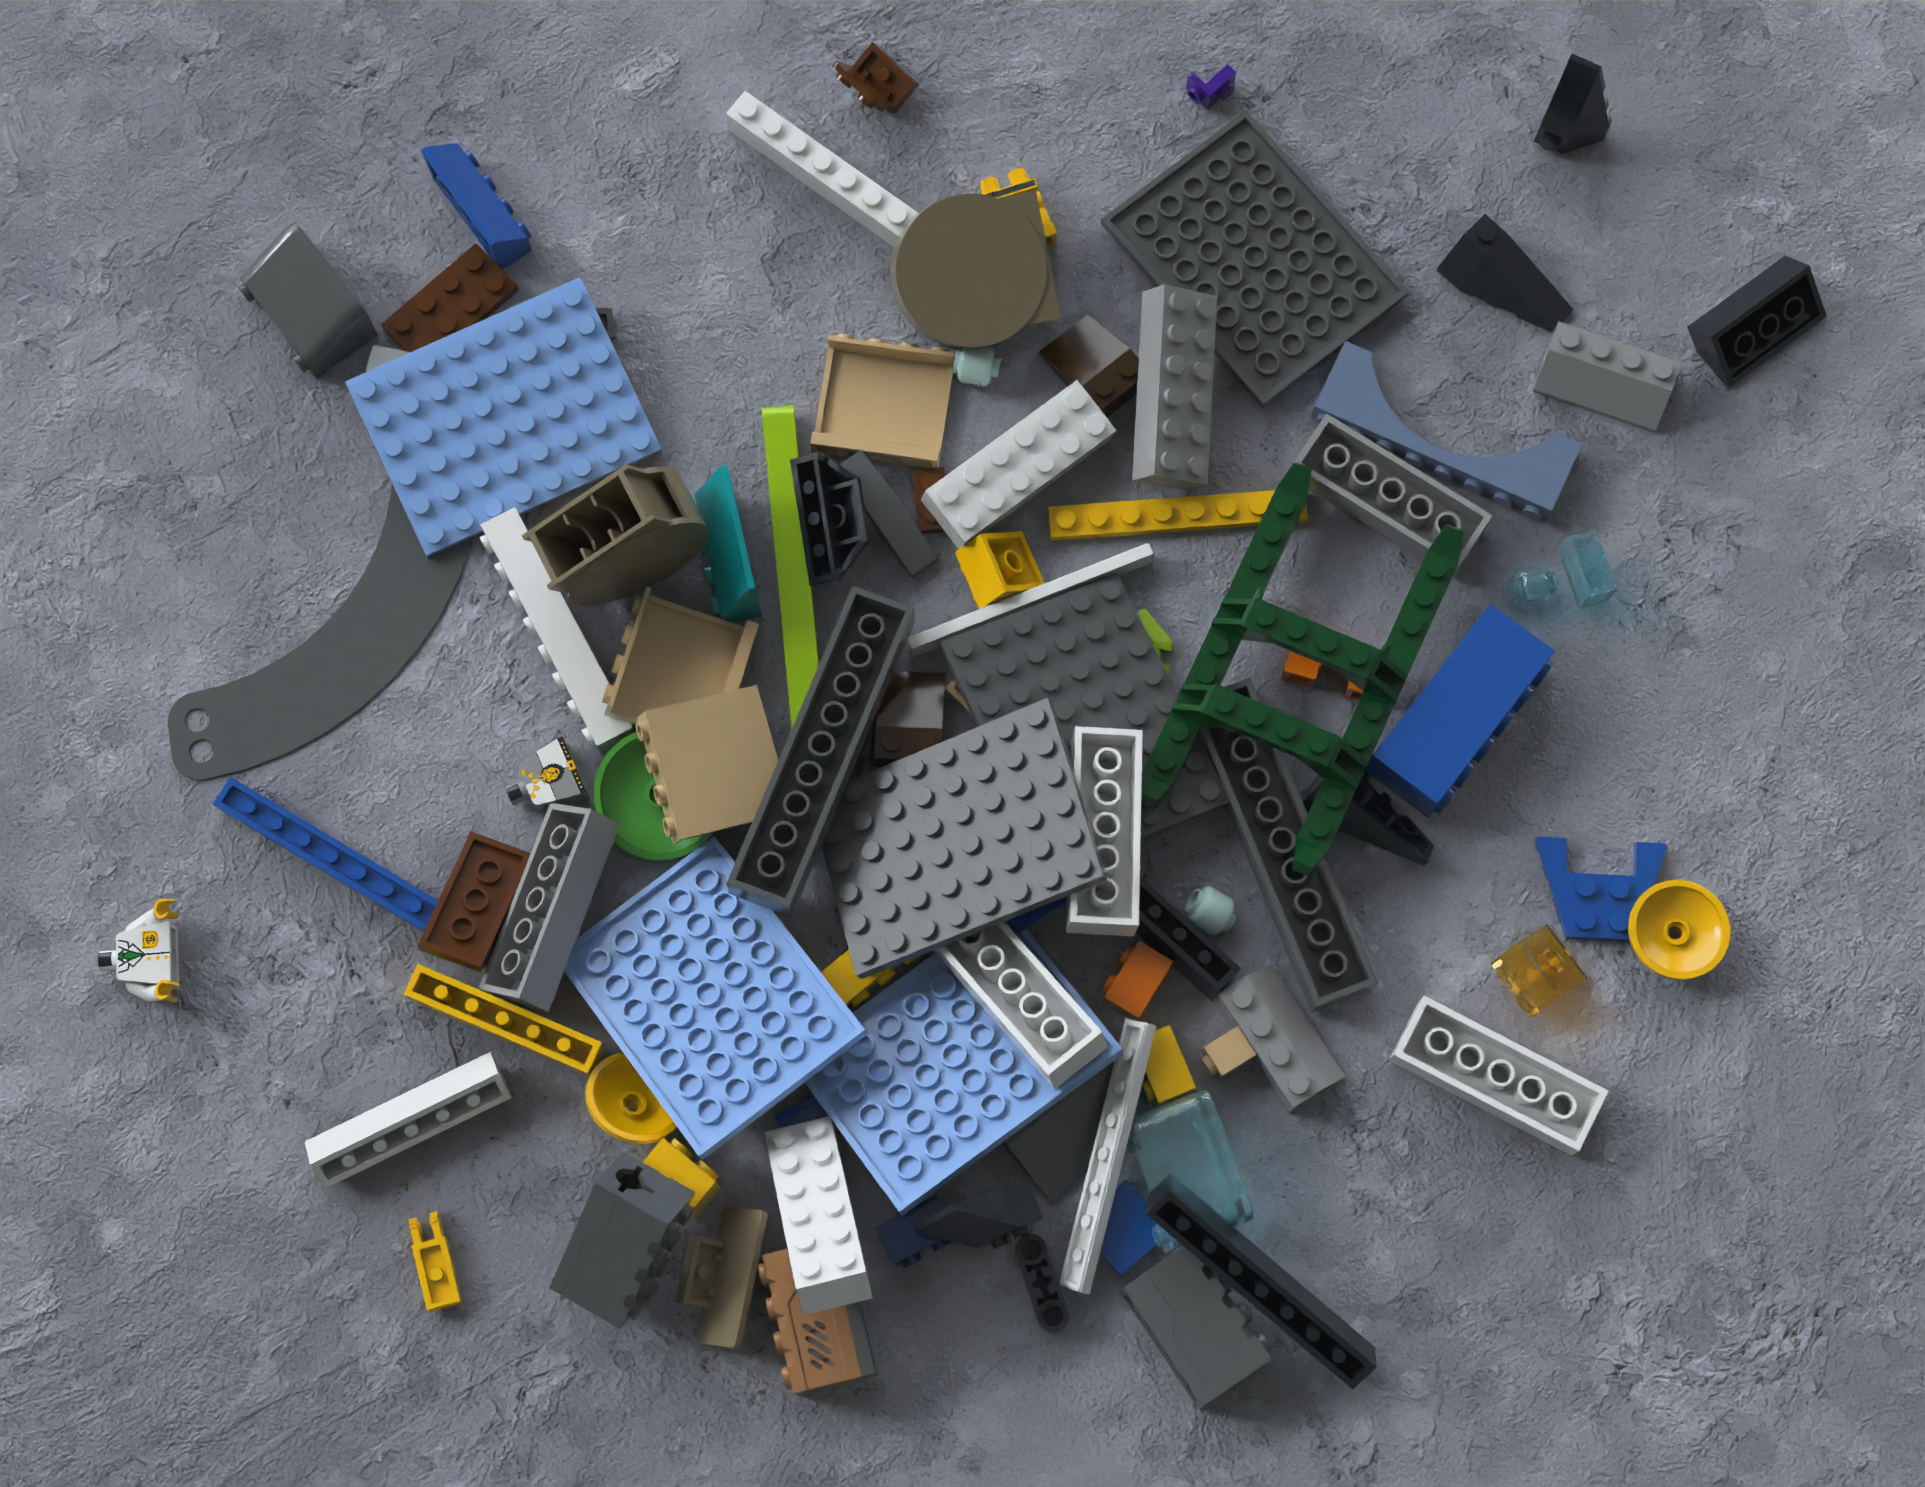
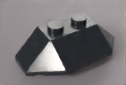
M815 452L790 460L810 586L841 579L870 542L860 477L824 454Z

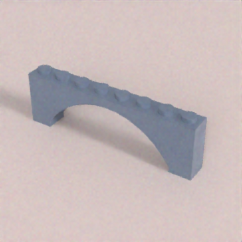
M1344 342L1315 403L1311 418L1316 419V422L1320 424L1327 413L1390 453L1404 458V461L1413 467H1424L1433 471L1434 475L1442 480H1454L1461 483L1469 492L1488 495L1501 506H1513L1522 510L1523 514L1530 519L1547 521L1582 444L1552 432L1549 439L1533 447L1502 456H1466L1438 448L1412 432L1388 405L1375 377L1372 364L1375 353L1350 342Z

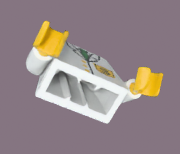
M175 899L157 900L153 909L130 923L124 932L116 935V950L99 951L98 954L100 971L116 970L117 980L126 985L128 992L147 1002L165 1000L176 1003L178 999L171 996L172 990H177L180 986L178 927L170 921H166L167 919L178 918L177 912H170V906L176 902Z

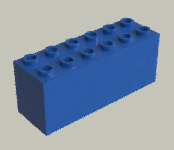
M1490 604L1372 755L1366 771L1427 818H1429L1434 810L1440 814L1456 792L1452 786L1461 787L1476 766L1472 760L1479 763L1496 740L1492 737V734L1497 738L1501 735L1515 715L1511 710L1518 713L1534 691V688L1530 685L1537 688L1545 678L1548 671L1554 665L1549 659L1555 650Z

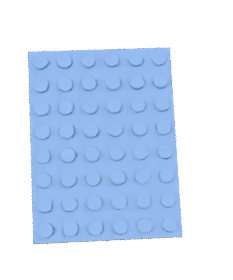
M581 277L345 381L427 558L483 533L484 531L480 524L514 507L519 515H523L607 477L626 464L633 465L662 452L661 446Z
M715 836L579 936L575 941L568 959V965L564 971L702 1160L868 1034L771 909L729 894L726 883L735 862Z
M1005 921L1009 928L1100 1028L1108 1048L1054 1090L936 953L855 1010L853 1015L868 1034L808 1079L805 1085L901 1216L1124 1054L1122 1047L1027 929L1021 932L1008 921Z

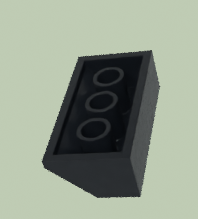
M1784 256L1687 327L1696 352L1724 385L1730 388L1827 317L1810 265Z

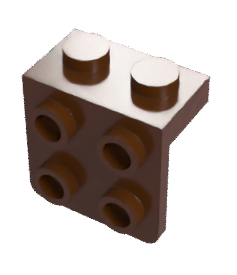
M874 42L868 46L853 66L839 61H835L832 65L838 72L836 77L848 88L853 86L860 93L857 97L863 104L870 109L875 107L881 112L887 110L896 113L919 86V83Z

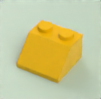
M1022 531L979 534L955 552L960 568L967 579L979 609L1045 584Z

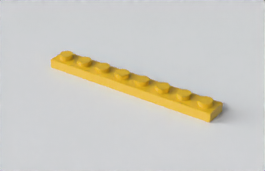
M1275 490L1048 507L1050 541L1259 526ZM1307 504L1297 523H1307Z

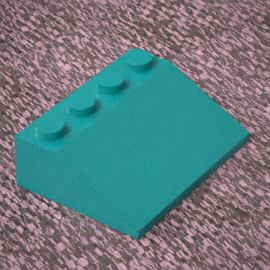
M723 465L716 470L694 495L696 506L710 532L709 539L701 550V554H708L710 565L704 566L708 585L715 584L717 595L711 597L715 616L722 615L723 620L733 623L760 617L762 613L728 466Z

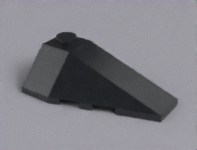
M1571 54L1534 142L1540 144L1547 151H1556L1564 154L1604 140L1612 119L1611 116L1607 115L1609 103L1607 99H1604L1603 95L1606 87L1602 66Z
M1486 214L1460 238L1436 270L1460 292L1469 296L1470 294L1488 301L1487 304L1495 308L1500 306L1516 314V317L1548 332H1552L1556 328L1558 321L1562 322L1573 311L1569 303L1510 235Z
M1365 770L1339 831L1425 866L1433 851V843L1408 816H1399L1390 803L1392 801L1390 796L1386 792L1380 795L1368 782L1371 776ZM1319 774L1308 787L1302 800L1308 813L1324 780Z

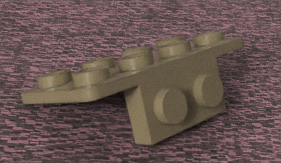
M727 1207L723 1211L718 1239L689 1234L675 1302L703 1309L697 1334L698 1343L738 1349L741 1346L746 1332L745 1324L748 1309L753 1298L752 1289L755 1275L760 1264L759 1255L763 1236L767 1230L766 1211Z

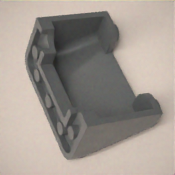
M296 222L286 227L240 277L243 284L238 288L249 302L255 299L262 306L297 354L293 356L294 361L304 373L310 370L316 379L378 335L361 304Z

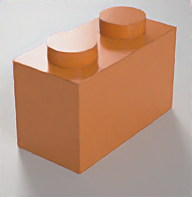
M1138 941L1135 948L1128 946L1119 961L1123 967L1118 976L1111 974L1101 990L1106 993L1103 1003L1129 1019L1139 1021L1170 971L1174 961L1141 941Z

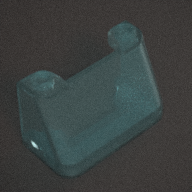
M1202 1090L1134 1116L1126 1148L1130 1153H1136L1150 1192L1171 1173L1233 1227L1239 1228L1253 1220L1254 1213L1249 1195L1209 1092ZM1157 1223L1155 1227H1152L1154 1240L1159 1247L1162 1246L1164 1253L1184 1247Z

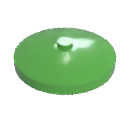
M637 732L632 733L616 743L606 754L599 766L594 783L596 812L620 824L616 833L615 843L635 856L650 860H670L687 855L708 841L714 833L682 840L675 845L672 844L671 837H667L663 829V818H665L662 805H658L654 797V786H656L653 773H649L646 768L645 754H647L644 741L639 740Z

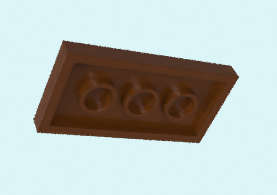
M475 243L385 320L381 326L404 351L413 352L487 319L516 294L519 288Z
M470 831L421 936L418 950L481 973L506 919L531 853Z

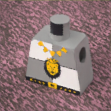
M563 736L555 739L521 761L517 767L523 780L505 788L513 806L531 798L538 812L547 811L550 803L569 806L590 800Z

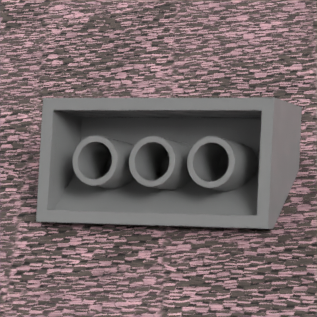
M1558 321L1532 392L1655 433L1672 393L1681 362Z
M1272 964L1245 976L1218 993L1216 1002L1233 1028L1238 1026L1256 1053L1255 1062L1289 1113L1346 1077Z

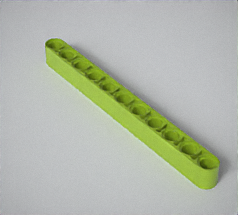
M794 405L762 408V421L791 727H793L819 666L812 586L809 585L790 464L791 459L799 457Z

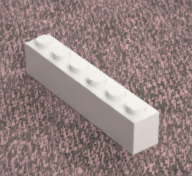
M491 1052L478 1057L305 1141L310 1166L324 1189L510 1099L511 1095L505 1077Z

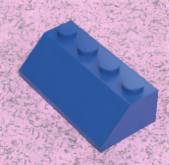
M458 143L426 146L421 149L433 180L492 260L502 270L532 251L528 241L532 237L529 230L522 221L516 223L511 216L514 213L512 207L504 197L498 199L494 193L497 190L496 186L487 174L481 176L476 169L479 167V164L469 150L464 153Z

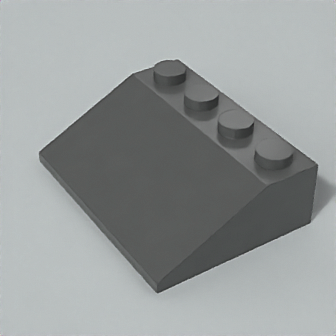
M1114 1061L1002 1143L1051 1203L1087 1174ZM1140 1095L1129 1137L1155 1116Z

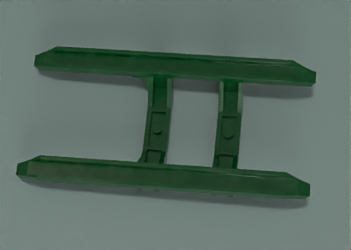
M1295 462L1277 486L1147 760L1142 772L1141 804L1153 808L1174 787L1202 726L1233 730L1292 755L1324 778L1296 841L1292 869L1308 876L1315 866L1328 854L1455 573L1459 562L1464 530L1449 524L1445 525L1428 549L1387 641L1381 649L1368 645L1262 600L1306 505L1312 468ZM1242 640L1272 643L1336 670L1361 689L1363 694L1342 740L1338 735L1222 687L1221 684Z

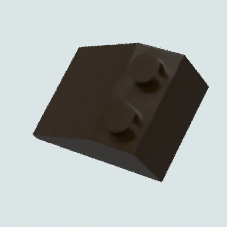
M1089 314L1039 351V355L1067 387L1078 380L1106 417L1137 395L1139 358L1128 346Z
M894 671L877 711L874 754L876 767L886 766L943 741L946 673Z

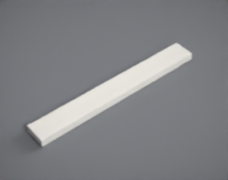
M1146 543L910 636L908 638V648L912 657L938 648L941 641L1116 573L1118 576L1151 564L1154 553L1150 544Z
M1125 1019L1119 1042L1124 1054L1114 1062L1059 1282L1060 1286L1090 1295L1156 1030V1025L1130 1019Z

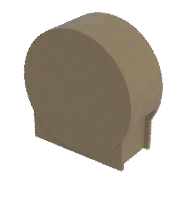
M1036 190L1001 198L983 194H960L947 197L921 210L907 223L900 233L893 249L890 264V280L893 295L907 321L927 338L951 347H984L1011 337L1024 326L1061 319Z
M626 464L521 536L523 540L531 541L552 581L547 585L549 590L567 593L569 599L574 604L593 606L626 598L674 574L703 549L709 539L710 532L680 473L676 469L663 466L641 469Z

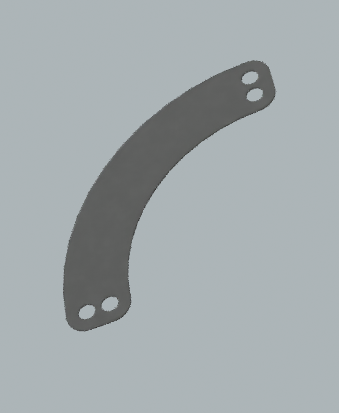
M391 484V495L386 520L377 547L364 574L332 617L304 643L278 661L251 675L227 684L186 694L174 703L168 716V729L172 759L177 770L193 780H207L244 771L291 753L325 735L358 712L397 676L420 649L434 628L460 579L473 537L427 558L393 484ZM194 709H203L209 715L208 726L199 732H193L186 726V717ZM199 740L209 741L213 746L212 757L204 763L194 762L190 757L191 746Z

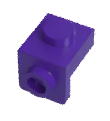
M1227 64L1206 84L1194 73H1191L1187 77V94L1196 104L1201 103L1208 110L1219 99L1225 100L1232 94L1235 89L1236 71Z

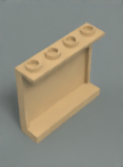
M848 334L828 336V353L815 431H812L810 441L812 453L820 452L825 456L848 459L859 450H862L873 463L917 469L939 467L954 374L955 353L949 352L948 349L943 347H932L931 349L918 348L917 345L907 342L900 343L899 345L887 344L884 340L878 338H870L868 341L855 339Z
M646 587L643 597L636 595L631 614L636 615L633 626L628 624L626 626L621 641L622 644L627 645L624 656L617 654L611 673L617 674L614 685L607 684L602 703L608 704L604 715L636 725V722H638L637 717L646 710L739 689L759 624L746 620L744 626L651 596L649 595L651 588Z
M757 685L646 710L637 717V736L640 741H644L647 754H645L646 768L649 773H653L656 786H654V797L657 804L662 805L665 818H663V829L666 836L671 837L673 845L678 844L682 840L753 822L778 763V757Z

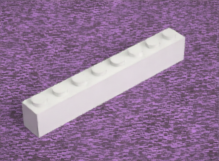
M744 91L726 112L729 131L891 246H895L904 227L918 214V212L748 92Z
M514 507L480 524L485 533L480 539L488 555L495 552L499 562L494 564L502 581L510 580L514 589L509 591V594L516 608L524 607L528 614V617L524 618L523 621L531 636L539 635L543 644L538 646V649L546 664L553 662L558 672L552 674L561 692L566 689L568 690L572 700L568 701L567 704L575 719L583 718L587 727L581 731L590 748L597 745L602 754L611 749L620 740L635 732L630 723L604 715L608 704L602 703V699L609 682L561 592L548 589L547 585L552 581L532 542L523 540L521 535L528 530Z

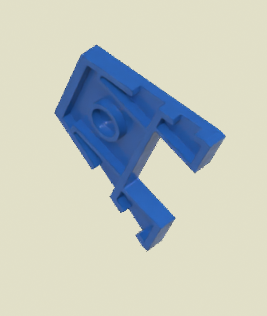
M1536 837L1535 847L1540 854L1543 864L1542 869L1551 888L1552 900L1565 939L1630 942L1628 921L1631 910L1637 899L1646 890L1654 886L1667 844L1636 842L1634 844V876L1567 872V838Z

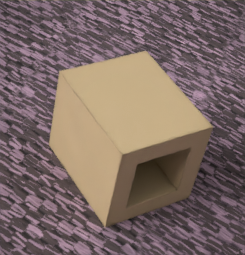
M1237 1026L1206 1045L1202 1050L1204 1057L1201 1058V1062L1211 1076L1216 1074L1218 1079L1221 1080L1253 1060L1256 1053Z

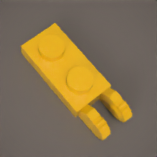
M438 1211L432 1212L429 1215L435 1239L425 1242L423 1240L422 1226L418 1218L409 1219L414 1243L411 1246L428 1313L463 1304L448 1239L444 1236V1229Z

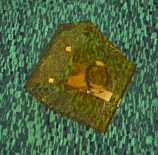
M1548 924L1522 939L1491 962L1498 978L1508 986L1516 997L1518 1005L1531 1018L1588 979Z

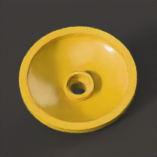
M1668 880L1650 887L1637 899L1629 916L1628 935L1636 956L1648 969L1665 978L1688 980L1706 974L1722 960L1729 946L1730 923L1725 908L1711 891L1691 881ZM1669 929H1676L1679 933V938H1671Z
M623 1052L605 1058L593 1069L585 1090L586 1105L595 1123L607 1134L627 1143L650 1144L658 1142L662 1138L665 1139L676 1130V1124ZM626 1107L633 1108L635 1112L628 1110Z

